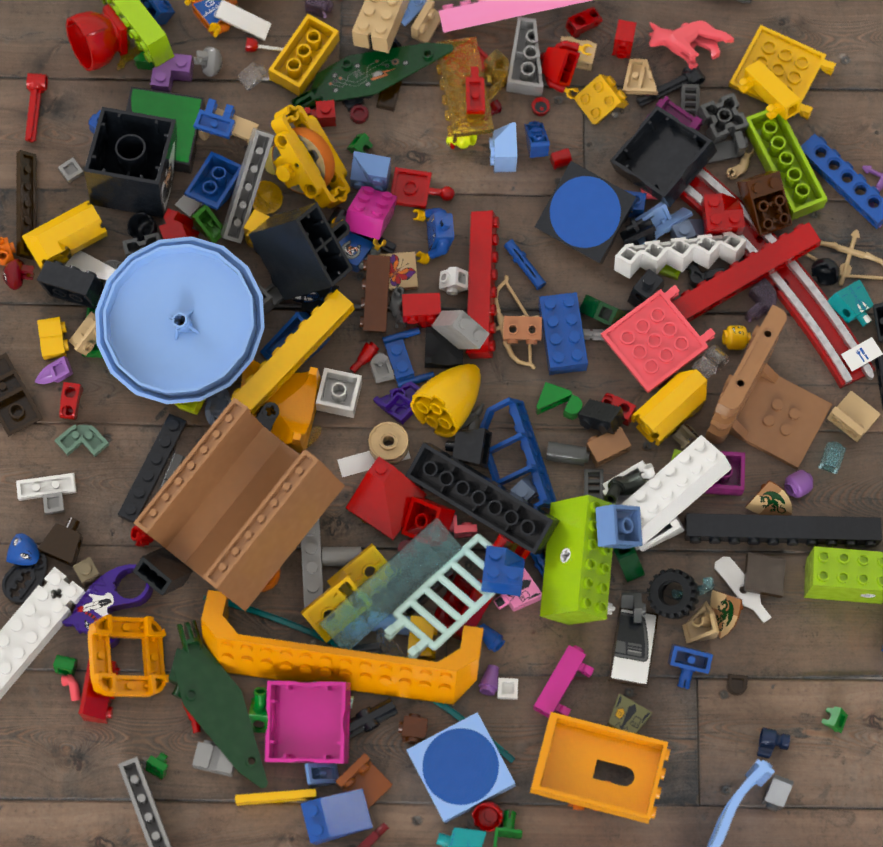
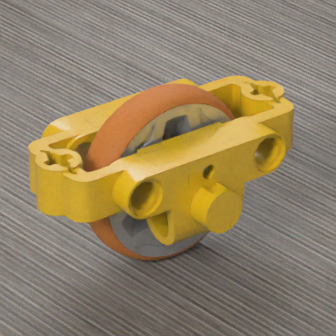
M288 105L276 112L274 119L271 121V126L276 134L272 150V162L277 178L292 191L304 194L309 199H315L320 208L328 207L331 209L345 202L347 194L350 192L349 184L345 179L347 170L318 120L312 115H307L304 108L300 105ZM293 123L296 128H291L290 124ZM330 185L332 190L329 191L327 186Z

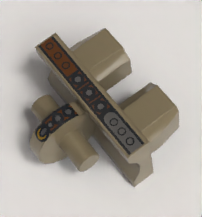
M684 423L672 437L681 445L680 449L683 451L699 435L692 426Z

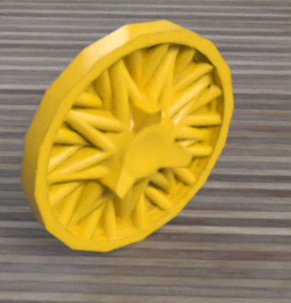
M260 181L252 206L253 210L255 209L265 215L276 212L283 200L280 188L271 181Z

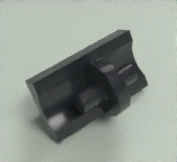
M631 217V224L625 226L626 230L620 232L625 245L631 243L634 246L639 245L638 239L642 237L645 238L646 242L656 239V228L651 219L635 221L634 217Z

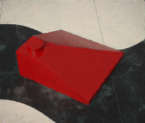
M378 457L361 481L346 509L393 541L403 528L412 496L425 498L427 494L397 468L381 457Z

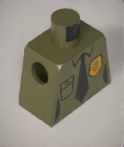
M619 693L607 726L637 734L649 720L652 712Z

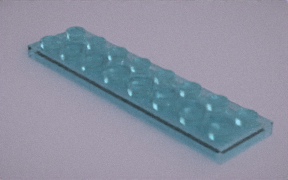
M435 518L319 624L339 648L351 650L426 580L456 555L462 547L440 520Z

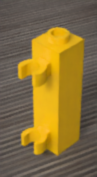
M760 60L744 69V78L739 80L741 85L739 90L744 94L752 88L769 104L766 107L768 111L766 116L770 120L774 119L778 114L784 120H787L800 112V98Z

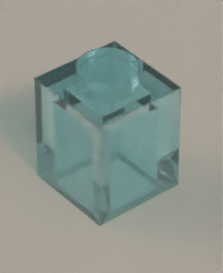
M828 442L818 468L837 474L846 448L842 447V444L838 442Z

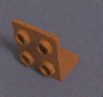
M365 753L336 780V785L343 792L363 789L368 809L392 787V783L371 763L370 758Z

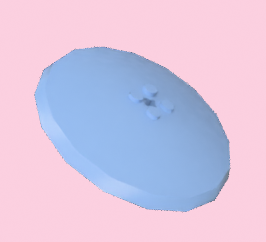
M195 237L161 239L130 254L107 279L95 311L96 344L110 373L135 395L164 404L202 401L231 386L254 360L265 329L263 295L249 267L224 246Z

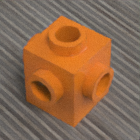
M0 237V265L4 266L14 260L13 254L16 253L14 243H9L8 237Z

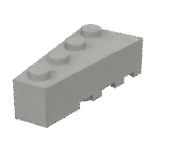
M518 16L506 92L542 97L544 87L536 19Z

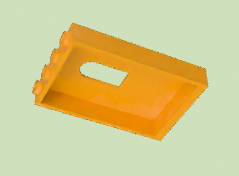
M550 712L530 793L649 824L650 818H655L657 807L653 805L655 799L659 800L661 787H658L659 780H664L666 768L662 767L664 760L668 761L671 749H667L668 742ZM597 760L631 769L634 773V781L628 786H621L594 779L593 774Z

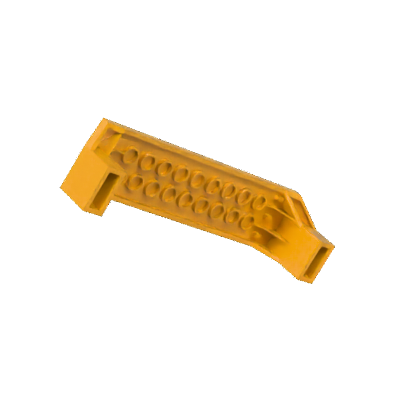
M208 590L201 617L202 642L227 673L281 681L351 683L352 691L452 705L477 680L484 628L464 625L460 649L438 662L240 635L228 622V597L220 591Z

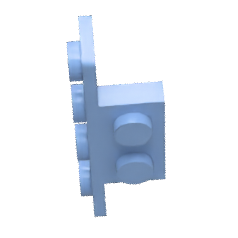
M660 202L635 218V221L651 219L656 228V239L653 241H656L663 234L669 233L673 225L687 220L693 216V213L682 207L670 215L667 206ZM644 237L638 239L639 245H643L646 242Z

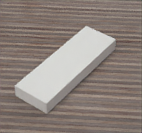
M221 0L214 16L263 41L272 24L225 0Z
M74 473L16 481L19 501L43 498V494L62 492L63 495L77 493Z

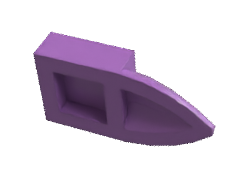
M63 356L43 368L37 376L35 383L48 384L54 381L59 383L73 375L68 358Z

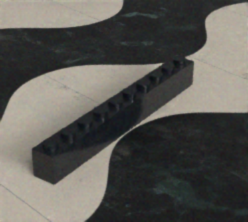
M686 513L684 518L685 541H690L692 544L709 541L710 544L728 542L731 545H737L740 542H748L749 545L767 543L774 546L779 545V543H787L788 546H797L799 543H804L807 546L826 544L827 547H835L837 544H845L846 547L865 545L867 548H873L882 541L881 518Z

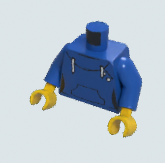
M442 208L426 209L425 211L413 210L414 213H418L417 218H413V220L424 221L427 218L429 251L427 254L421 251L416 253V256L420 258L417 262L423 265L428 264L430 259H435L448 253L454 240L453 215L447 213Z

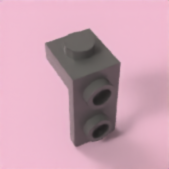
M742 131L734 132L732 140L714 144L717 152L708 164L743 157L748 147V141L746 137H743Z

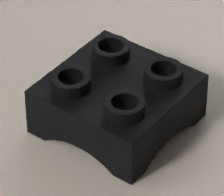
M426 327L425 368L449 369L463 365V349L456 348L433 327Z

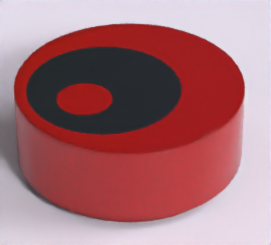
M544 97L535 98L532 102V112L537 116L548 114L550 110L548 99Z

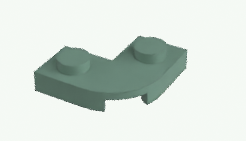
M75 424L54 440L67 456L82 444L94 457L109 446V442L92 425L76 426Z

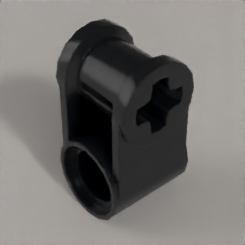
M268 402L259 409L255 416L269 431H271L279 415L278 405ZM271 408V413L273 414L268 416L266 410Z

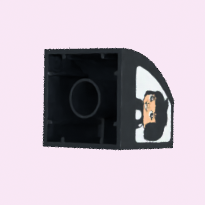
M102 107L84 168L90 203L93 206L133 213L144 212L150 216L163 218L174 179L177 151L176 120Z

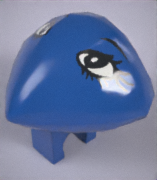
M23 533L16 534L9 545L6 561L16 565L29 566L36 564L39 560L38 546L29 536Z

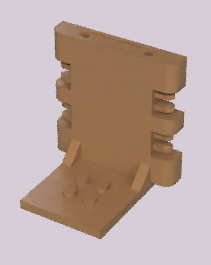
M772 305L761 326L757 325L736 372L734 375L730 374L715 407L713 418L710 422L711 425L707 430L705 439L713 444H721L730 434L798 470L832 403L778 376L767 364L787 320L785 311Z

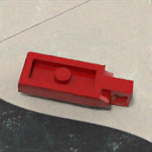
M478 66L471 67V77H466L465 82L466 114H485L484 78L479 77Z

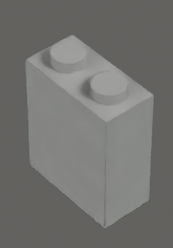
M463 310L441 311L432 324L436 331L458 349H480L490 334Z

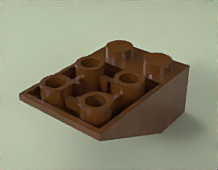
M768 171L737 181L741 200L759 236L793 225L780 171Z

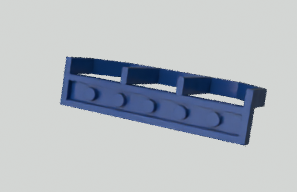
M508 397L487 408L480 428L488 430L494 413L509 405V413L514 420V428L517 434L490 447L488 468L492 480L500 485H504L531 472L533 477L532 483L539 495V502L533 505L538 508H550L551 502H556L557 500L526 407L522 400ZM520 440L521 449L527 459V466L500 479L492 454Z

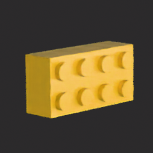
M307 14L269 68V79L298 96L303 94L338 44L339 31Z

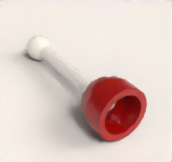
M247 37L245 52H255L258 48L275 51L283 50L280 47L260 45L256 39Z

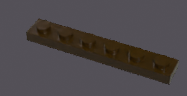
M19 150L16 152V256L33 260L34 258L24 243L22 235L37 228L36 154Z

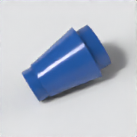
M485 623L479 626V628H484L483 642L487 648L493 652L498 651L505 643L503 636Z

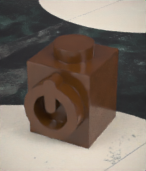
M410 713L409 716L404 715V721L399 722L398 733H402V742L416 745L426 740L428 719L421 718L419 714Z

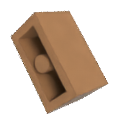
M620 426L615 434L606 432L599 437L595 435L588 439L586 450L590 451L589 456L597 468L629 452L632 445Z

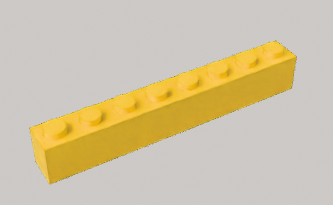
M337 289L333 293L330 292L325 297V302L321 306L315 307L311 316L299 324V329L294 334H289L285 339V343L272 352V357L268 361H263L258 368L259 370L246 379V384L241 389L238 388L233 392L231 401L233 398H236L251 410L250 413L254 415L355 310L354 304Z

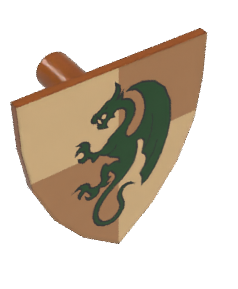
M770 480L766 484L761 485V490L745 506V508L759 515L792 514V504L789 496L784 489Z
M712 590L710 607L715 613L719 628L718 636L722 639L735 627L740 612L743 609L742 599Z

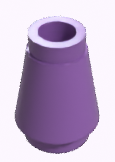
M495 665L487 666L478 685L480 693L493 696L498 691L499 667Z

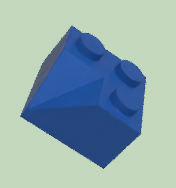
M486 546L481 591L521 596L525 559L507 548Z

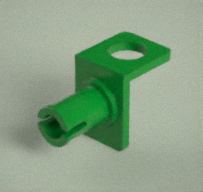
M264 687L254 689V697H252L249 710L252 729L256 733H266L268 726L266 710L267 690ZM260 720L264 723V726L258 728L254 726L253 722Z
M509 810L503 812V827H495L493 847H497L498 837L522 838L523 830L515 829L517 814L515 811L511 810L510 819Z

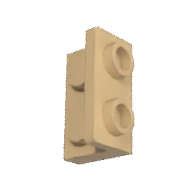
M426 1L411 26V37L422 43H429L441 22L439 12L435 9V1Z
M92 311L69 339V342L75 347L74 349L85 356L96 344L95 313Z

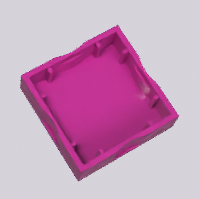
M267 681L266 710L268 726L265 737V762L349 764L351 683Z

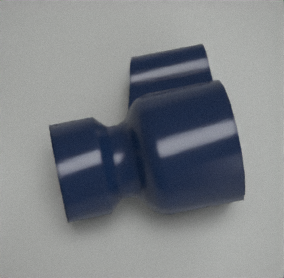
M762 727L757 756L769 759L776 746L780 749L788 750L790 735L784 733L779 735L774 729Z

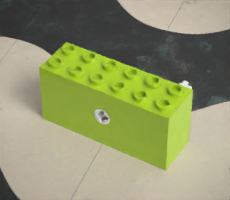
M590 495L551 502L550 515L560 521L546 545L540 617L566 625L606 620L607 614L612 615V611H615L613 604L608 602L613 548L598 547L596 507L612 505L613 503Z
M814 546L805 560L804 598L883 604V552Z

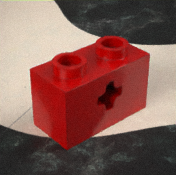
M618 20L612 56L620 59H630L637 22Z

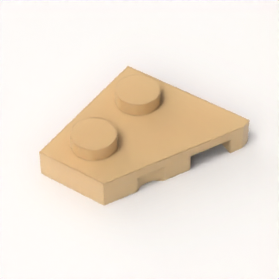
M647 59L629 60L622 90L625 94L658 95Z

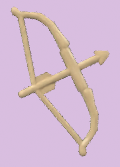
M856 229L851 233L853 237L850 247L839 245L837 242L821 241L820 246L836 249L847 254L845 263L840 265L841 277L839 286H843L845 278L883 280V276L850 274L852 267L849 263L852 256L869 259L883 266L882 259L869 252L854 249L857 238H860L859 230ZM805 254V256L809 257L810 259L814 261L817 260V258L812 256L811 254Z
M505 275L504 281L496 287L497 298H494V304L497 308L496 318L499 325L496 326V331L500 330L502 339L504 316L500 310L498 295L499 290L504 285H506L524 315L522 316H529L508 283L509 276ZM503 341L509 356L517 364L530 366L533 370L536 368L532 363V345H528V362L520 360L514 354L511 344Z

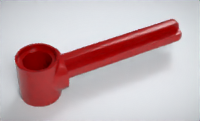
M27 74L26 86L30 92L25 141L29 143L36 141L41 94L47 90L48 86L47 74Z

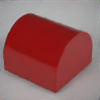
M569 148L553 152L550 156V162L554 170L568 166L572 161Z

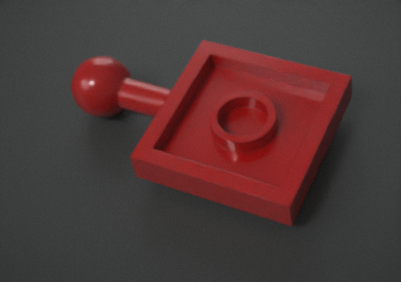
M395 167L391 194L397 196L396 205L426 209L428 195L440 196L444 201H450L454 198L455 192L449 186H445L442 189L431 188V172Z

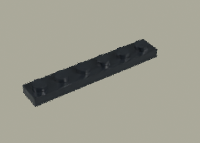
M169 413L118 512L119 517L134 523L142 513L187 425L186 420Z

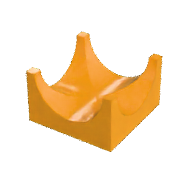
M253 360L242 372L241 388L246 384V379L259 370L260 363ZM310 367V370L307 372L294 373L266 402H273L279 407V415L270 432L299 454L304 449H307L316 413V399L321 377L318 368ZM271 408L266 410L268 416L273 414L271 413Z

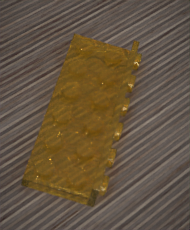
M470 37L437 41V43L452 44L454 47L451 53L438 59L439 64H436L437 75H441L439 80L440 91H444L442 103L443 106L447 107V110H445V120L449 121L450 126H447L448 136L452 137L453 143H457V137L494 133L485 80V114H466L465 82L466 77H471V67L478 66L479 77L484 78L477 38Z

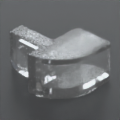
M714 344L705 351V354L690 369H697L708 379L713 373L716 374L729 362L730 357L717 344Z

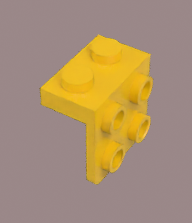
M599 74L575 96V101L592 124L597 125L616 107L624 109L629 105L626 101L627 96L622 90L617 89L615 86L616 82L611 76Z

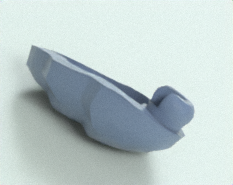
M227 388L207 398L205 416L210 425L216 421L231 402Z

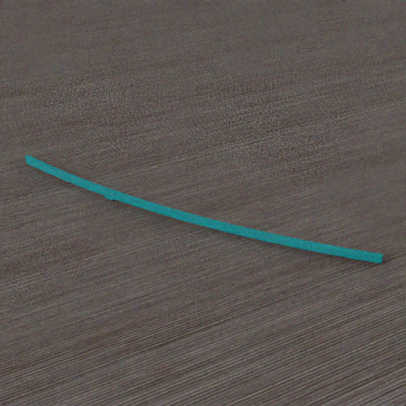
M228 600V607L244 611L233 601ZM251 606L244 611L325 642L316 630ZM333 638L327 642V644L333 647L347 646ZM432 702L459 722L465 719L463 715L449 705ZM493 740L499 754L512 763L515 758Z

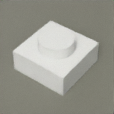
M498 678L497 699L517 700L518 679Z

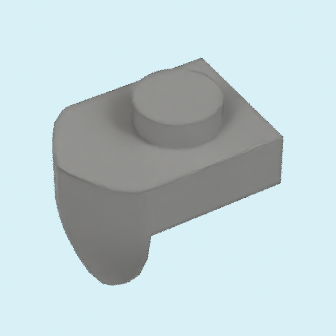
M378 352L370 362L375 382L380 383L394 379V373L388 356Z

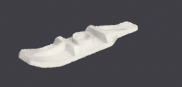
M723 556L717 560L714 569L737 598L742 599L743 606L752 609L763 624L772 617L761 604L760 594L751 592L741 593L739 591L740 587H744L745 575L730 557Z

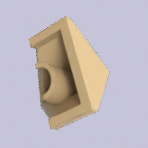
M707 601L686 624L682 625L687 644L715 639L719 634L715 613Z

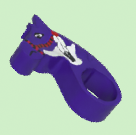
M128 564L116 567L99 577L87 589L86 593L77 603L73 614L63 620L62 623L66 627H75L80 634H88L89 625L97 619L112 614L114 611L145 604L150 599L153 588L146 583L144 591L139 596L131 599L120 596L117 592V587L126 575L134 573L133 570L136 565ZM110 638V648L116 647L120 642V638Z

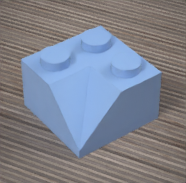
M516 122L494 130L493 137L489 138L490 166H494V172H516L518 157Z

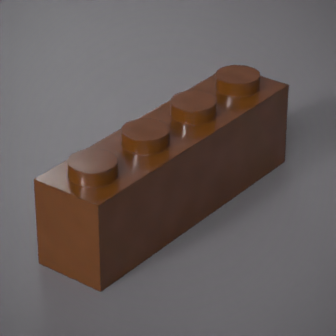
M367 255V259L363 261V271H366V278L362 279V290H365V297H361V308H364V316H360V327H363L364 332L386 333L390 256Z

